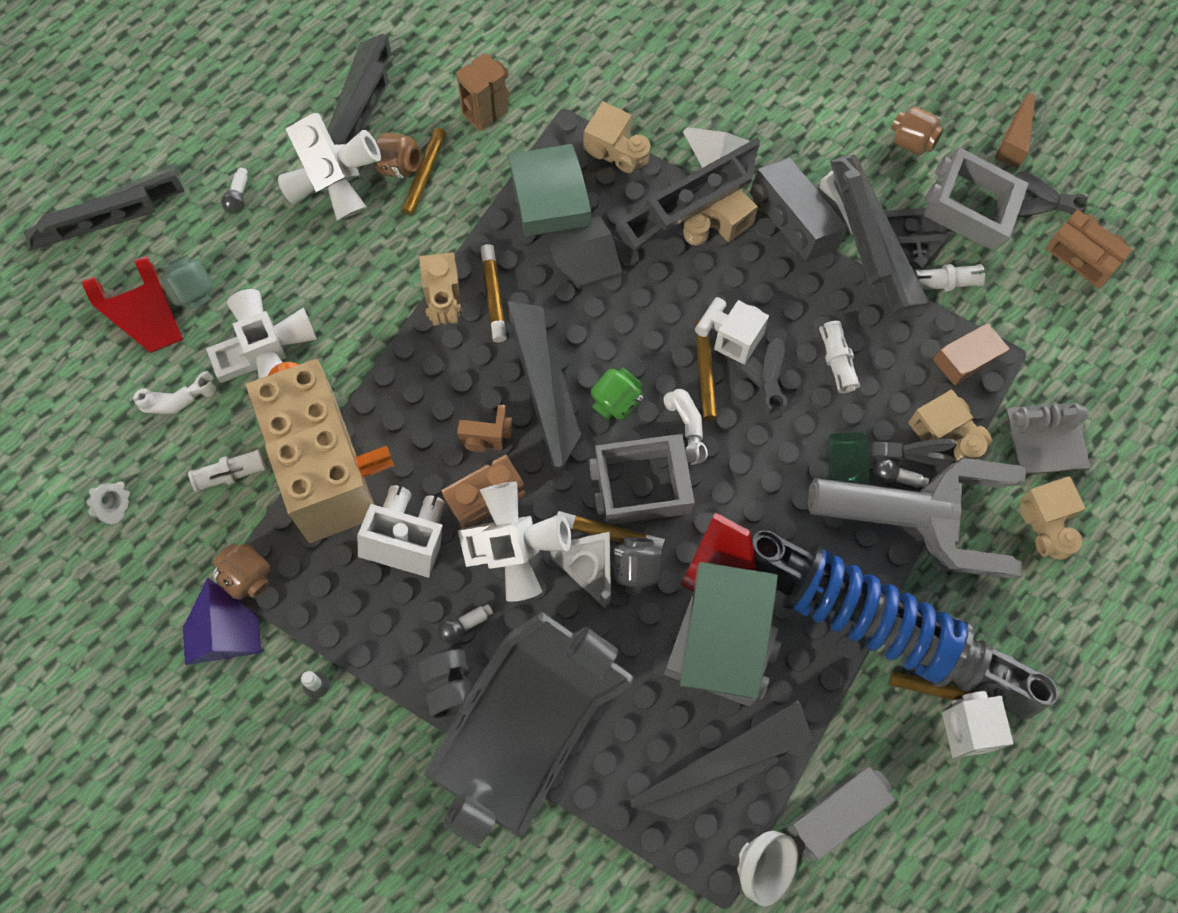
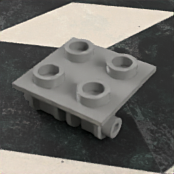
M1076 403L1006 408L1017 464L1026 468V474L1088 470L1091 468L1080 424L1081 421L1087 420L1088 413L1086 407H1080Z

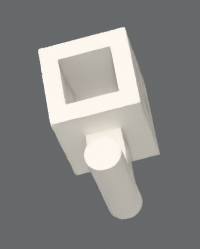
M717 297L695 327V332L699 336L706 337L711 328L718 331L714 350L745 365L764 335L769 315L763 313L757 307L747 305L739 300L729 315L723 313L727 305L726 302Z

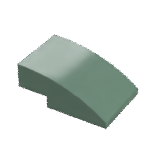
M573 144L508 154L524 237L591 226V208Z
M704 562L699 563L689 615L680 679L681 687L758 699L769 641L778 575Z

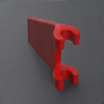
M148 256L134 261L144 285L107 299L102 284L97 282L95 276L81 281L93 307L150 353L183 341L154 264L150 262Z
M715 513L680 585L694 592L696 572L700 562L757 571L751 532Z

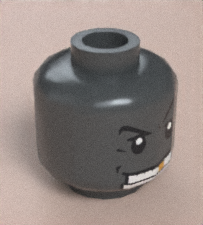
M640 537L625 538L624 543L614 549L613 579L618 584L625 586V592L647 593L648 587L655 586L661 581L663 557L661 549L654 545V540Z

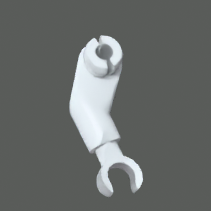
M204 371L198 375L194 384L189 387L185 386L175 393L151 392L148 389H140L134 394L133 400L139 407V410L144 413L176 414L196 401L195 397L200 394L205 397L213 396L216 392V386L211 382L213 376L208 371Z
M675 389L674 392L666 393L664 395L666 408L669 411L677 410L685 424V438L688 439V446L685 450L687 463L691 462V465L704 462L708 457V451L704 443L700 442L703 439L702 417L687 391Z

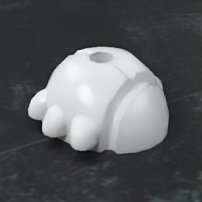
M123 482L115 484L106 483L96 488H90V497L86 501V504L90 506L89 515L97 516L100 521L107 524L118 523L124 517L125 510H127L128 503L130 502L128 501L130 492L123 489L125 484Z

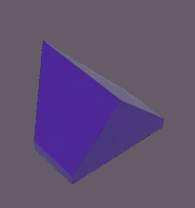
M207 577L183 626L185 665L262 653L259 617Z

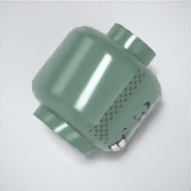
M185 255L162 267L164 273L160 277V283L174 305H188L190 309H194L209 300L206 294L212 290L213 282L200 260L189 259Z

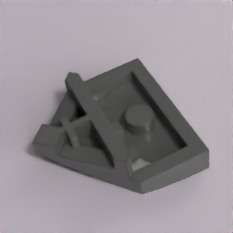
M926 208L884 211L910 265L921 270L947 239L945 226L923 216Z

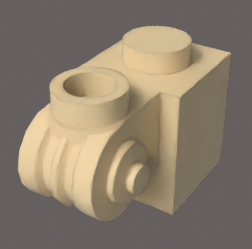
M602 101L584 130L583 150L596 159H604L610 163L615 161L620 170L632 173L633 170L642 169L648 164L650 142L642 135H634L628 139L631 133L632 115Z
M740 189L684 220V238L692 245H702L708 239L709 229L715 228L729 243L754 224L758 206Z
M454 252L419 256L422 287L426 304L429 307L426 308V316H429L433 326H439L442 323L444 325H447V323H458V317H460L462 310L461 304H457L461 302Z
M952 389L917 409L908 422L921 441L933 439L954 440L956 446L953 450V458L955 461H960L962 458L979 460L986 453L987 446L992 443L989 432L983 426L977 427L973 423V416L970 414L968 404L962 398L957 397Z
M1070 476L1030 489L1019 499L1021 502V516L1026 523H1031L1034 532H1037L1038 536L1035 538V543L1043 557L1050 556L1053 559L1065 560L1081 548L1082 537L1080 533L1073 528H1065L1064 526L1065 521L1074 519L1086 509Z

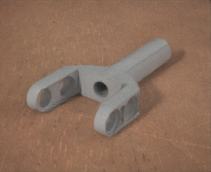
M962 458L960 461L947 466L920 492L814 478L809 487L807 505L810 514L917 528L924 537L928 551L944 571L1001 578H1020L1022 575V562L1016 560L1013 556L955 549V543L959 542L962 483L994 488L1023 485L1026 483L1025 467Z

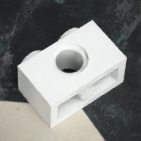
M986 691L963 695V699L952 701L953 707L942 712L952 758L991 753L1014 744L1002 696L988 698Z

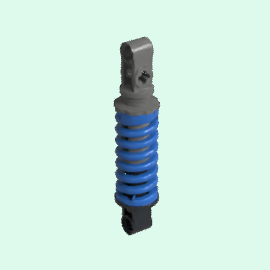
M768 530L759 531L752 538L756 570L758 572L778 575L776 590L785 594L783 598L784 608L792 609L807 617L812 609L809 605L811 601L817 603L812 614L815 622H823L830 611H833L834 615L830 623L832 631H842L850 620L852 623L849 628L848 637L851 641L857 642L864 635L868 636L866 646L870 651H876L884 644V656L889 661L896 660L903 654V667L907 670L916 668L915 674L930 681L937 688L944 687L950 681H953L959 689L965 692L986 691L988 698L1002 696L1005 710L1013 713L1020 719H1032L1056 702L1058 690L1051 678L1021 664L1007 654L1000 653L993 649L989 643L973 639V625L971 623L960 621L955 617L952 619L946 612L935 613L934 607L927 602L917 604V600L913 595L909 593L899 594L898 589L892 584L881 585L877 576L873 574L863 576L861 569L856 565L845 567L843 560L839 556H832V553L823 549V546L818 543L813 544L808 551H805Z

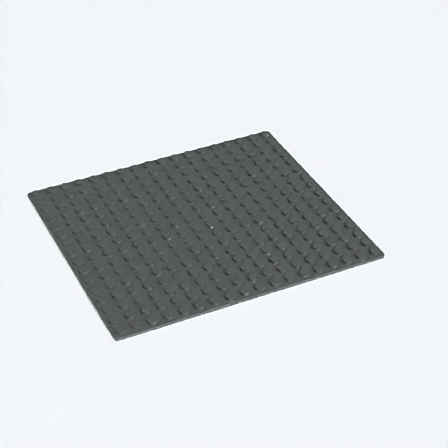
M561 109L531 150L573 144L588 195L591 218L600 216L610 230L621 265L622 276L580 289L577 288L573 281L555 266L549 250L555 232L524 237L511 176L454 254L461 302L457 304H461L462 310L460 317H458V323H447V325L442 323L439 326H433L429 316H426V308L429 307L424 296L340 412L357 456L387 446L392 457L394 467L365 477L374 505L383 507L389 488L397 485L399 486L397 495L400 494L402 487L409 490L412 495L404 514L418 517L426 496H434L432 502L434 508L437 497L444 500L441 492L442 489L486 465L491 466L493 461L506 454L525 486L526 496L518 500V518L531 516L533 524L556 516L558 511L605 523L604 514L597 515L594 493L600 492L599 481L592 480L590 474L589 459L595 458V446L682 434L686 450L688 439L685 438V424L677 410L669 411L666 408L664 395L668 392H674L675 389L687 391L702 417L703 439L700 442L704 443L708 451V457L704 462L691 465V462L688 463L695 501L692 514L613 525L665 539L662 547L661 581L655 586L648 587L645 594L625 592V586L618 584L613 579L614 549L623 543L610 540L611 597L610 603L605 608L551 559L550 551L539 550V553L529 559V563L543 592L525 600L506 601L505 567L489 569L488 563L466 567L458 535L460 527L447 506L439 524L443 525L441 548L428 578L358 557L357 535L362 524L309 543L289 516L280 494L244 543L251 545L269 562L270 573L267 577V580L270 582L269 586L254 599L249 595L246 598L237 600L261 618L443 733H446L456 715L438 719L430 717L425 699L429 689L422 686L416 666L420 661L439 653L451 650H464L470 669L466 679L473 681L475 685L507 635L537 614H546L573 634L588 627L617 648L614 663L631 674L634 680L630 688L598 706L561 767L546 798L722 909H727L732 905L741 888L740 877L737 871L740 862V851L747 842L750 843L756 837L772 831L868 652L866 646L868 636L864 635L857 642L851 641L848 637L849 628L852 623L850 620L842 631H832L830 623L834 615L833 611H830L823 622H815L812 614L817 603L811 601L809 605L812 609L807 617L792 609L788 610L783 607L785 594L776 590L771 626L779 629L775 640L780 641L781 646L775 663H767L764 676L770 679L762 700L756 699L749 707L709 691L681 687L679 680L664 675L690 599L694 593L680 584L714 514L717 513L749 530L751 538L759 531L768 530L805 551H808L813 544L818 543L823 546V549L832 553V556H839L843 560L845 567L856 565L861 569L863 576L873 574L879 578L881 585L892 584L900 592L926 544L924 537L917 528L810 514L807 498L811 483L814 478L920 492L923 489L922 487L916 488L896 481L882 483L875 478L874 467L877 462H873L872 443H903V446L922 442L909 425V420L917 409L951 389L957 397L962 398L968 404L970 414L973 416V423L977 427L983 426L987 430L1023 364L1026 352L1022 348L1001 338L1010 350L954 386L933 359L940 349L978 329L980 326L930 300L925 305L892 314L882 282L869 285L862 264L837 251L806 262L791 246L789 240L780 229L773 224L771 218L759 210L756 212L754 224L729 243L715 228H710L708 239L704 244L692 245L684 238V225L681 222L667 231L662 229L637 250L632 249L614 235L617 220L645 205L647 199L690 174L651 153L648 164L642 169L633 170L632 173L620 170L615 161L610 163L604 159L592 157L587 151L583 150L584 130L590 121L567 109ZM486 244L493 245L495 251L507 337L504 342H494L492 337L480 249L481 246ZM715 298H721L726 302L727 305L723 313L729 315L738 300L747 305L755 306L763 313L769 315L764 335L752 355L763 365L768 344L774 338H780L783 341L785 354L777 383L781 393L787 399L784 412L781 411V405L777 401L770 402V405L773 406L770 415L765 412L762 388L751 381L735 365L732 358L714 350L718 331L711 328L709 333L717 419L712 421L703 420L695 321L703 317ZM510 301L543 307L547 341L553 342L581 433V441L576 449H573L559 476L554 475L520 361L517 343L509 320L507 302ZM830 321L841 322L848 348H851L854 354L852 359L853 366L861 386L849 393L838 392L831 366H828L825 356L827 352L819 328ZM623 367L643 384L640 389L643 393V399L626 419L618 420L611 416L609 420H606L592 407L596 401L591 396V389L608 369L614 368L619 371ZM498 405H506L507 417L513 418L511 438H504L503 450L486 449L484 452H474L466 449L465 446H460L457 434L459 420L496 424ZM955 446L949 450L935 453H941L953 457V450ZM667 457L607 465L614 509L674 500ZM904 458L902 462H895L902 469L919 473L923 477L929 478V483L947 467L915 462ZM490 516L476 525L492 523L494 520ZM570 529L571 540L592 536ZM488 604L491 607L493 614L488 616L487 620L465 631L466 633L459 642L447 644L439 637L438 628L444 619L459 618L479 606L483 607ZM797 701L800 703L813 737L812 742L777 755L779 759L777 763L679 821L640 809H633L630 806V800L791 704Z

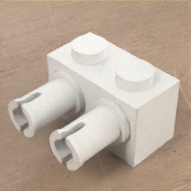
M391 486L383 507L370 504L357 535L358 557L429 578L441 548L443 525L439 524L447 505L444 500L437 497L433 508L434 496H426L418 517L404 514L408 501H410L412 496L411 492L402 487L400 494L397 495L399 486Z

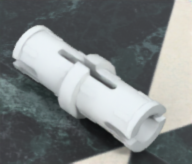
M952 264L943 265L941 269L914 270L923 290L944 289L945 292L953 291L956 287L983 286L985 282V273L979 274V272L984 271L982 264L964 267H953Z
M827 322L819 328L826 347V363L828 366H831L838 392L849 393L861 386L853 366L852 359L854 354L852 349L848 348L841 322Z
M256 449L253 452L231 459L227 456L219 458L218 463L190 470L188 475L193 490L197 493L200 490L225 482L228 485L236 483L235 479L259 471H265L266 466L260 449Z

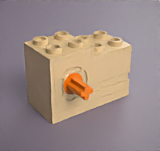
M318 358L302 364L294 362L277 364L270 370L268 376L246 383L286 510L307 541L312 543L362 524L370 504L374 505L365 477L392 468L394 463L387 446L360 456L356 455L334 392Z

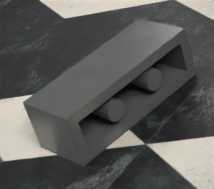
M790 158L759 168L750 194L802 258L808 262L838 250L848 226Z

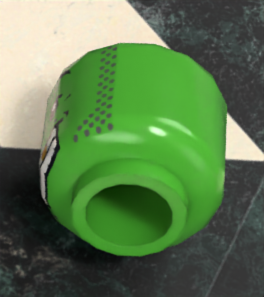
M623 367L619 371L610 368L591 389V396L596 401L592 407L606 420H609L611 416L618 420H624L642 401L643 393L640 389L643 384Z

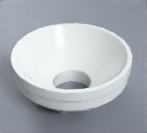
M768 831L743 846L739 854L740 862L737 871L744 894L760 906H770L785 894L793 881L798 863V850L794 839L784 833Z

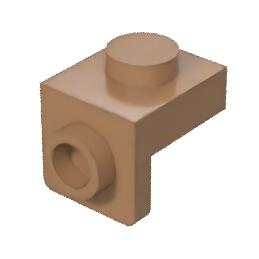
M498 405L496 424L459 420L457 434L460 446H465L466 449L474 452H484L486 449L503 450L504 438H511L513 418L507 417L506 405Z

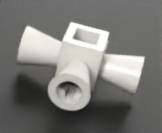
M313 113L287 127L286 131L304 166L302 169L279 175V186L287 200L297 205L314 190L316 192L329 190L337 221L344 220L365 210L367 206L348 181L360 175L356 167L381 160L378 145L370 133L362 130L346 145H334L319 113Z
M246 289L233 294L227 300L228 307L238 320V322L233 323L237 337L208 347L206 350L217 379L220 383H223L254 370H258L259 379L266 377L275 365L283 363L281 360L287 358L282 346L317 340L304 307L278 324L273 325L267 312H263L261 293L255 289Z
M516 481L481 489L480 492L494 522L463 527L458 530L466 567L488 563L489 569L505 567L506 601H520L541 594L543 591L529 563V559L539 553V550L569 551L571 547V531L567 518L561 513L536 524H533L531 516L518 518Z

